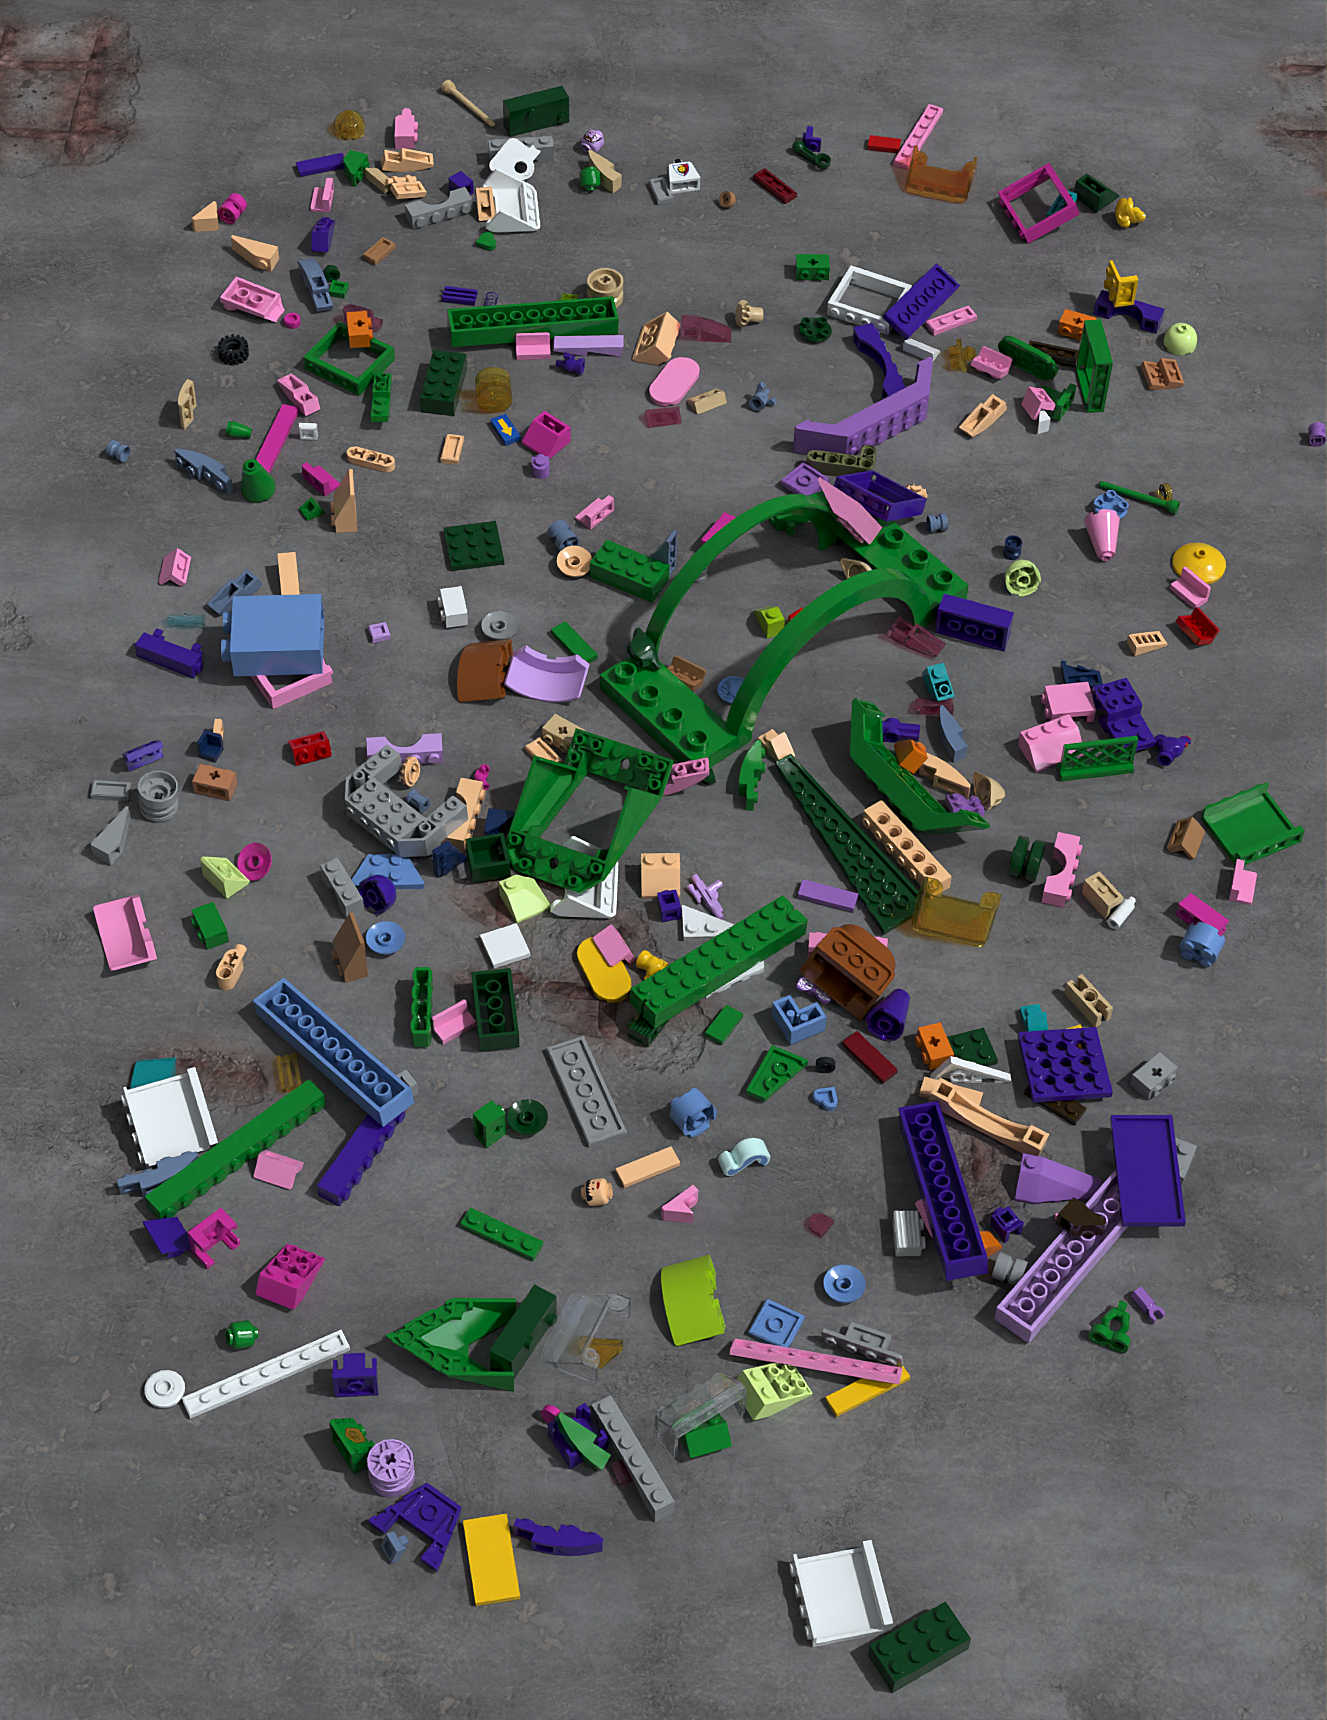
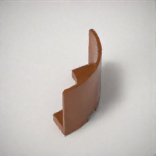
M511 639L470 643L464 648L460 657L457 674L459 702L506 697L504 685L506 673L503 672V667L508 665L513 656Z

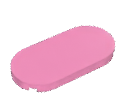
M686 357L672 359L649 388L651 400L655 404L664 407L670 404H678L699 378V365L694 360Z

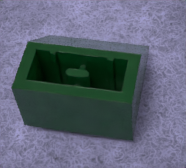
M1085 174L1076 180L1074 193L1077 194V198L1097 212L1119 198V194L1089 174Z

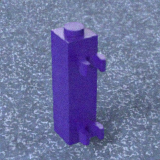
M157 628L153 635L144 632L135 643L137 657L194 679L203 669L204 664L202 663L201 656L203 651H200L202 645L194 643L191 650L165 641V637L162 636L164 630Z

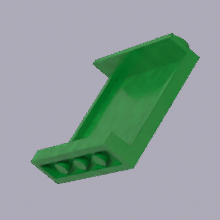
M1268 782L1255 785L1246 791H1240L1234 796L1225 797L1217 803L1208 804L1203 809L1202 822L1234 865H1236L1237 859L1244 860L1245 866L1302 842L1305 830L1301 825L1298 827L1292 825L1267 792Z

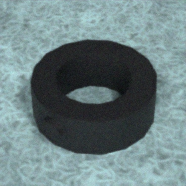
M831 1057L818 1058L816 1060V1070L820 1073L833 1072L835 1070V1060Z

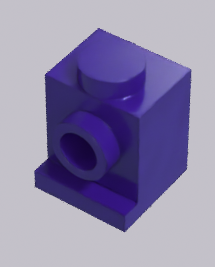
M676 889L658 892L657 904L661 921L667 922L681 919V905Z

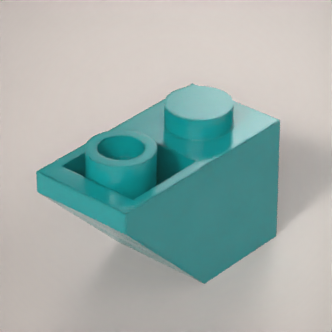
M944 663L926 667L922 672L927 691L936 702L954 698L955 695Z

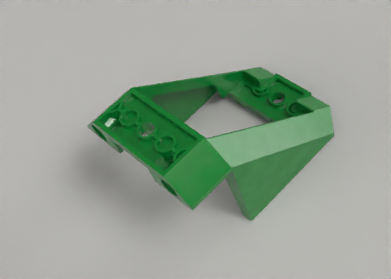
M577 728L575 729L564 764L534 755L506 840L508 855L514 870L581 894L603 882L663 797L674 760ZM628 759L629 767L623 769V761ZM588 772L636 787H624V789L628 790L612 842L607 849H598L595 857L540 838ZM556 858L558 860V866L555 869H553L551 866V862L553 859Z

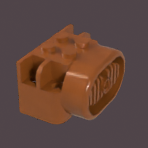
M845 924L840 927H833L798 972L858 1020H861L894 979L896 964L891 951L860 926Z

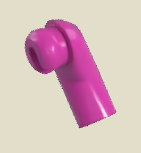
M486 764L480 765V768L477 769L474 775V780L483 782L484 790L489 788L486 779L490 768Z

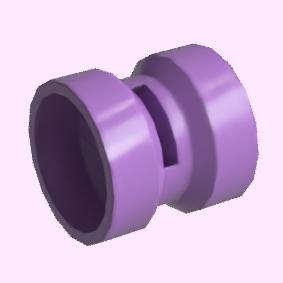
M1312 423L1308 427L1309 442L1312 446L1319 447L1327 441L1325 425L1323 423Z

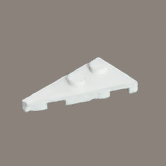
M950 1056L930 1074V1078L935 1080L950 1078L951 1082L981 1083L982 1079H994V1083H1009L1011 1081V1074Z

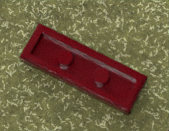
M766 168L753 175V180L784 204L797 198V192Z
M858 1031L842 1042V1046L882 1084L898 1073V1069Z

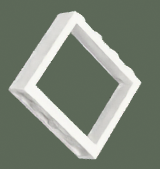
M850 266L828 301L827 315L859 326L873 323L875 329H878L880 333L889 335L893 327L881 316L839 303V300L850 283L898 298V300L912 288V285Z

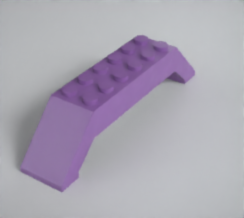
M930 356L917 363L914 384L837 424L811 422L808 419L796 425L794 428L793 451L807 455L811 450H820L857 456L861 453V448L864 445L875 446L892 436H896L905 429H909L911 426L924 421L927 417L933 358Z

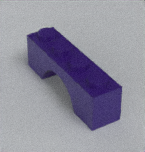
M1101 290L1095 302L1093 314L1106 319L1116 315H1128L1139 322L1140 329L1156 334L1163 321L1165 309L1137 300L1134 301V305L1114 307L1113 302L1109 300L1108 291Z

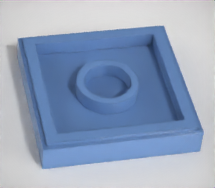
M766 1299L748 1332V1336L765 1344L789 1348L803 1324L805 1316Z

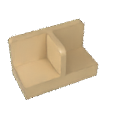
M1100 871L1084 880L1083 896L1105 919L1108 918L1111 908L1122 903L1124 897Z

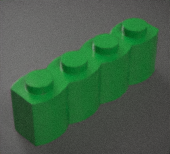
M415 967L412 974V1044L414 1047H429L432 1040V970L430 967Z

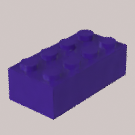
M944 594L938 608L935 633L1005 651L1011 634L1014 612Z

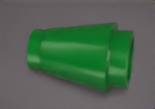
M234 420L233 422L228 421L226 435L237 438L251 437L252 428Z

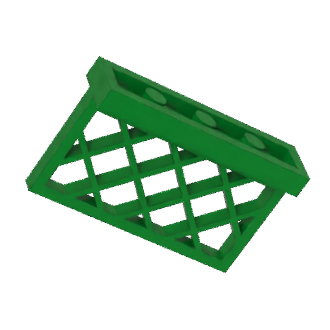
M1137 736L1064 744L1061 760L1057 762V770L1061 782L1134 773L1133 761L1138 743ZM1132 743V744H1130L1129 746H1127L1126 748L1123 747L1125 744ZM1069 750H1076L1071 754L1068 753ZM1116 750H1121L1118 753L1113 754V752H1115ZM1101 751L1102 753L1096 757L1095 754ZM1080 754H1084V755H1083L1082 757H1080L1079 759L1076 758V757L1079 756Z

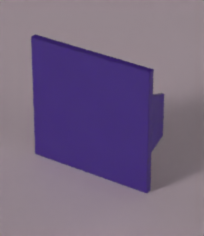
M178 1217L142 1222L159 1252L167 1254V1258L178 1257L184 1251L191 1250L188 1234Z

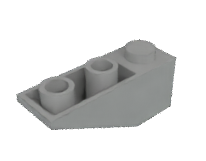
M126 806L122 811L118 812L115 819L110 824H107L99 836L95 837L90 844L92 855L110 866L122 855L131 820L129 807Z

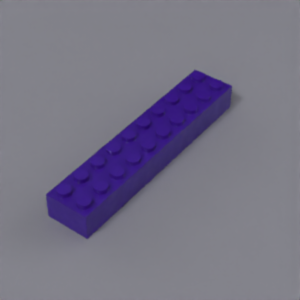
M934 1101L898 1108L899 1126L946 1281L987 1274L988 1257L939 1102Z

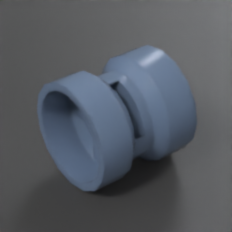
M111 440L106 448L108 456L116 457L121 462H125L131 452L129 446L121 445L117 440Z
M940 513L936 517L934 515H927L926 523L929 533L935 532L937 529L941 531L948 529V519L945 513Z

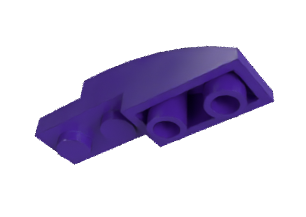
M516 1518L513 1525L514 1535L531 1540V1550L559 1556H581L603 1550V1538L594 1532L587 1533L581 1531L574 1525L566 1526L561 1524L558 1532L550 1526H540L529 1519L522 1520Z

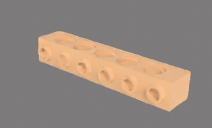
M882 800L863 811L862 822L865 828L874 834L876 840L881 842L887 852L897 859L898 864L908 871L910 877L918 882L923 892L928 893L933 898L950 888L952 876Z

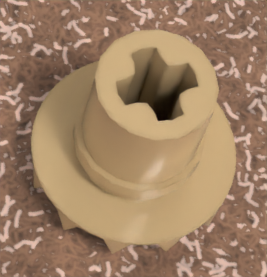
M741 300L736 307V324L740 327H745L748 322L760 323L763 319V309L761 307H751L747 300Z

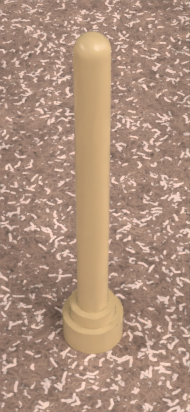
M444 81L441 89L446 94L455 96L490 127H495V122L457 91L452 81Z

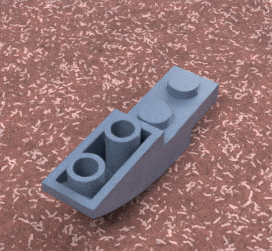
M314 258L299 260L297 263L306 289H309L316 312L333 310L329 286L317 261Z
M185 449L175 450V462L179 467L187 470L191 476L196 477L198 480L205 477L207 481L212 482L218 490L225 492L227 495L233 492L232 480L226 475L224 465L201 453Z
M187 1151L176 1157H164L160 1161H156L157 1169L155 1170L147 1169L139 1174L122 1176L120 1179H117L120 1195L141 1190L144 1197L198 1158L197 1151Z

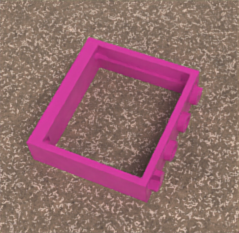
M1050 163L998 192L1001 199L999 200L1001 207L1006 208V215L1008 218L1012 217L1013 220L1011 222L1014 228H1019L1018 234L1021 239L1025 238L1028 244L1080 214L1075 202ZM1050 179L1067 207L1026 230L1009 202Z

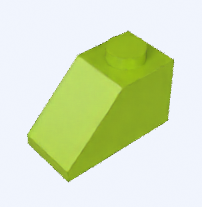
M767 606L754 610L753 613L767 638L776 636L784 628L785 619L778 606Z

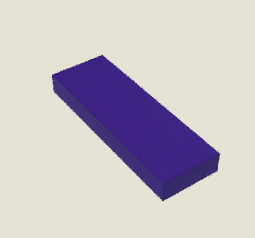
M343 153L299 161L296 162V168L300 177L344 168Z

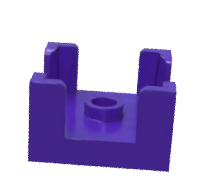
M586 1403L576 1408V1416L571 1419L597 1435L593 1442L595 1445L603 1450L608 1449V1437L603 1429L599 1432L592 1422L591 1411ZM556 1421L549 1422L548 1436L568 1467L572 1469L584 1462L579 1457V1452L574 1451L567 1443Z

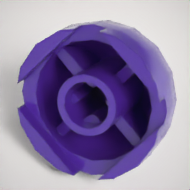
M371 875L359 883L361 889L358 892L363 898V904L367 909L371 906L376 910L374 914H382L394 905L397 897L394 883L386 876Z

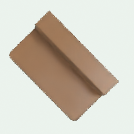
M1193 817L1178 820L1167 849L1170 853L1183 850L1190 859H1194L1205 830Z

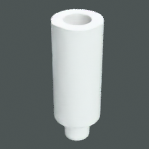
M1130 896L1128 899H1123V902L1119 904L1107 919L1109 927L1117 930L1135 908L1134 903L1136 900L1134 897Z

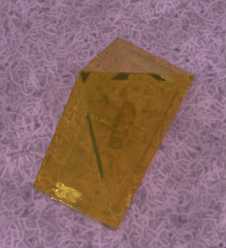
M581 1337L580 1349L599 1369H602L623 1350L624 1340Z

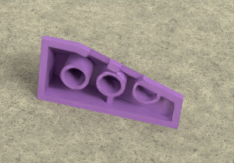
M1023 1153L1014 1201L1037 1205L1048 1201L1061 1203V1200H1071L1073 1197L1078 1201L1090 1200L1101 1187L1102 1180L1047 1158Z

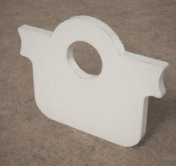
M511 138L490 161L489 168L492 172L498 168L522 181H526L533 175V161L541 151L537 150L534 145L528 148L518 139ZM519 162L526 164V172L517 173L514 168L515 165Z

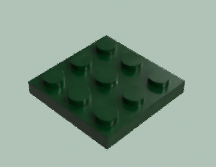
M496 521L443 527L451 571L504 565V556Z

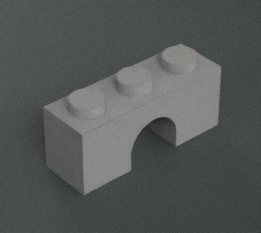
M338 857L321 864L322 880L330 892L334 891L338 900V906L345 918L351 912H353L354 916L364 913L363 898Z

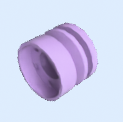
M395 1439L383 1440L375 1444L367 1457L369 1480L373 1490L379 1495L388 1498L399 1497L407 1493L415 1480L413 1453L409 1446Z

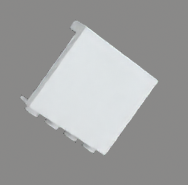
M195 1067L187 1069L185 1074L127 1090L126 1087H123L124 1094L121 1095L124 1107L128 1106L130 1113L126 1114L129 1126L134 1125L133 1140L135 1145L139 1144L141 1151L137 1152L141 1164L145 1163L146 1169L157 1166L156 1161H160L164 1157L180 1156L187 1151H197V1154L209 1151L218 1144Z
M872 1540L863 1541L860 1548L798 1559L797 1554H793L792 1563H789L791 1577L796 1578L797 1584H794L795 1594L797 1598L800 1597L802 1605H799L802 1619H806L805 1635L807 1640L811 1639L812 1647L892 1632L893 1620Z

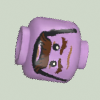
M589 130L581 138V148L586 153L590 149L595 153L598 152L604 145L603 134L599 130Z

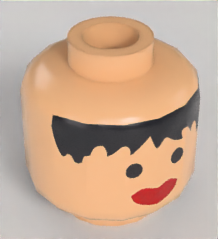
M605 1178L587 1180L584 1187L581 1188V1197L583 1200H586L589 1206L605 1205L613 1197L612 1185Z

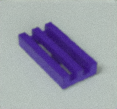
M445 286L442 302L475 306L478 290Z

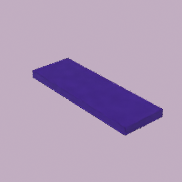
M936 263L882 318L907 340L960 285Z

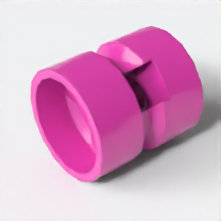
M231 193L218 208V216L225 223L234 224L247 208L246 200L237 193Z

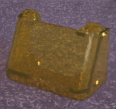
M925 876L915 901L912 918L913 930L920 934L966 945L984 946L989 938L998 911L1001 894L986 892L982 895L980 903L942 894L943 885L939 880Z

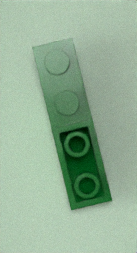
M381 372L374 374L371 422H388L390 419L391 373Z
M757 740L748 751L739 777L738 795H746V810L754 811V803H758V792H754V788H757L758 781H761V773H765V762L761 760L765 759V748L761 747V740Z

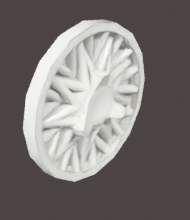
M161 1370L154 1373L145 1384V1396L148 1402L159 1408H169L176 1405L185 1393V1383L182 1377L170 1370Z

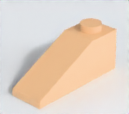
M234 235L231 236L232 249L256 268L272 272L279 260L278 246Z

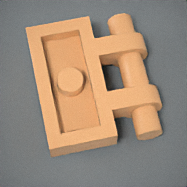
M392 176L385 180L386 185H391L390 189L396 199L425 197L426 190L421 182L417 181L415 176Z

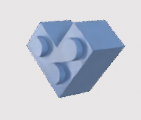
M791 995L772 1002L771 1015L790 1045L825 1031L827 1017L817 1002L800 1010Z

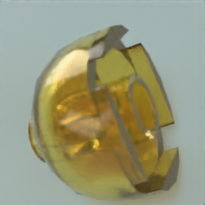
M344 110L336 116L334 132L338 138L346 141L347 138L357 140L365 134L364 118L359 112Z

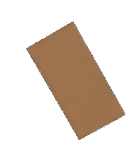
M382 237L362 255L363 260L376 266L396 248V243Z

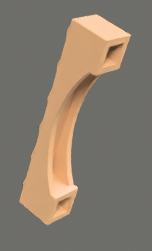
M939 1078L930 1094L928 1102L938 1101L942 1112L1022 1154L1040 1156L1049 1137L1048 1133L1033 1125L1017 1124L987 1111L958 1090L957 1086L942 1078Z

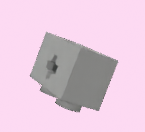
M1159 1052L1132 1075L1130 1086L1148 1101L1152 1096H1158L1163 1087L1171 1085L1176 1080L1177 1076L1175 1075L1178 1067Z

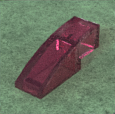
M682 315L681 336L698 337V342L731 343L730 327L699 316Z
M900 616L886 633V636L918 653L935 658L946 645L916 623L912 626Z

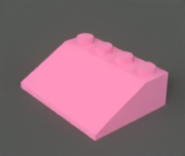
M819 477L818 482L833 512L838 516L837 521L843 524L842 526L860 543L866 542L870 545L882 527L860 503Z

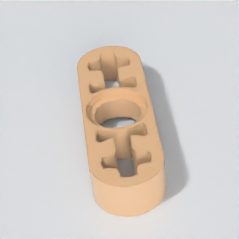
M357 446L350 447L347 450V460L352 464L382 472H391L395 469V459L391 455ZM370 457L375 458L374 461H367L366 459Z

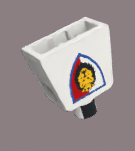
M676 159L673 161V164L669 165L668 178L671 194L700 190V176L691 162H682L681 159Z

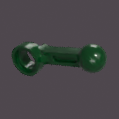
M795 141L793 143L792 150L797 154H801L813 163L814 166H817V168L827 169L830 166L831 158L825 153L816 155L805 147L802 141Z

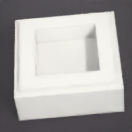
M299 423L300 439L317 440V423Z

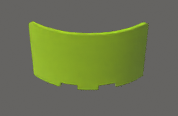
M710 1254L663 1267L661 1270L662 1293L674 1344L680 1346L723 1334L726 1325L718 1298L714 1299V1290H717L716 1272Z

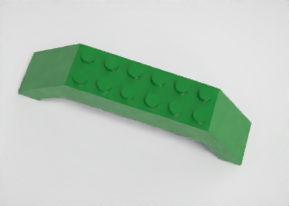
M857 698L853 699L851 708L850 757L855 761L854 765L866 773V778L871 782H875L877 789L889 797L888 801L901 810L900 814L913 823L912 827L928 834H947L984 830L991 826L977 812L960 809L958 812L948 813L907 769L899 765L898 759L883 745L882 718L885 714L874 703Z

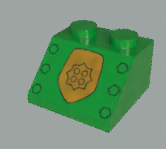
M354 1418L330 1420L332 1442L353 1474L368 1467L367 1457L375 1444L372 1440L368 1441L365 1437L367 1434L362 1424H357Z

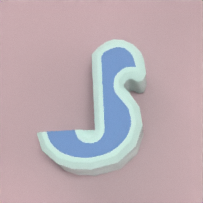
M747 1138L737 1143L732 1151L722 1152L718 1157V1162L724 1175L733 1176L755 1160L766 1166L771 1156L763 1140Z

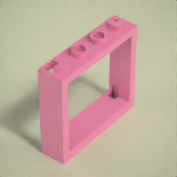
M323 658V674H313L275 691L265 675L251 676V678L271 707L275 709L331 684V674H333V671L329 665L325 664Z

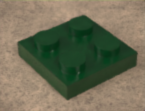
M984 1028L947 1037L954 1057L985 1067L997 1064L998 1058Z

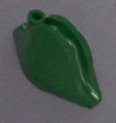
M639 627L636 628L633 633V639L626 646L628 657L641 668L649 667L654 671H658L661 666L652 639Z

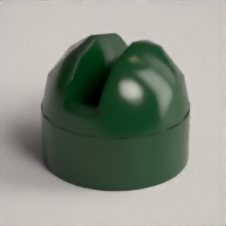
M709 769V775L702 780L703 783H716L713 769Z

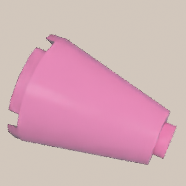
M1109 509L1098 510V513L1094 515L1091 512L1084 519L1085 527L1096 555L1102 561H1109L1115 556L1120 516L1117 515L1116 511Z

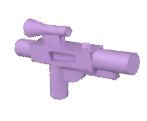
M697 874L693 875L691 879L697 890L694 889L693 884H689L686 887L687 890L693 894L698 903H701L700 899H703L707 908L712 911L716 918L724 920L725 917L722 914L724 910L717 900V889L723 886L722 882L717 880L706 887L703 880L701 881Z

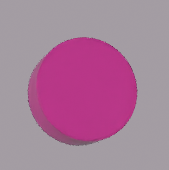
M288 313L284 316V325L287 328L295 329L300 326L301 319L298 314Z
M545 1405L540 1414L549 1423L555 1420L554 1416L560 1410L553 1405Z

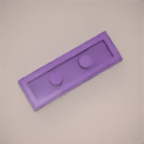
M803 879L797 898L853 912L858 899V893Z

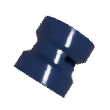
M1010 535L1005 539L1003 555L1008 560H1016L1020 557L1023 543L1020 537Z

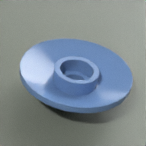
M390 921L374 924L366 934L368 947L373 952L382 955L397 952L405 942L404 930L398 924Z
M837 1265L826 1273L823 1286L826 1294L834 1301L851 1303L863 1295L866 1282L863 1274L857 1268L850 1265Z

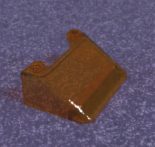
M914 145L905 184L907 192L955 203L966 202L976 175L978 158L974 157L973 161L967 162L962 172L928 166L927 155L919 151L918 145Z

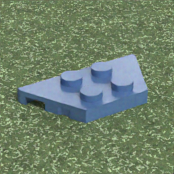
M368 854L352 878V882L357 890L361 889L359 883L371 875L386 876L394 883L396 889H424V881L410 858L400 857L397 854Z

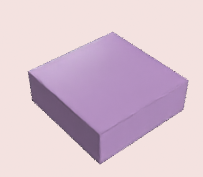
M386 622L368 626L373 643L390 640V633Z

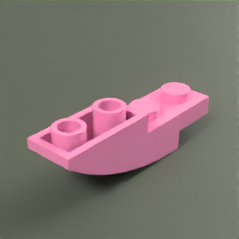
M708 757L673 764L663 796L689 788L709 775Z

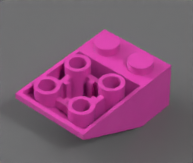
M287 1243L259 1274L256 1295L294 1310L305 1297L325 1258Z

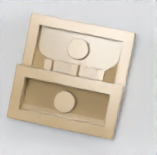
M189 379L182 386L178 397L179 414L183 430L193 421V410L197 406L194 383Z

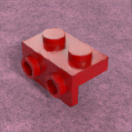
M1199 607L1194 608L1191 615L1178 616L1175 621L1180 626V629L1196 645L1211 644L1220 631Z

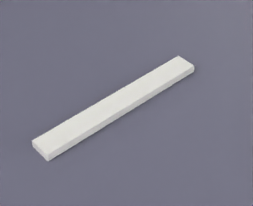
M339 1330L182 1397V1402L191 1419L350 1351V1346L342 1330Z

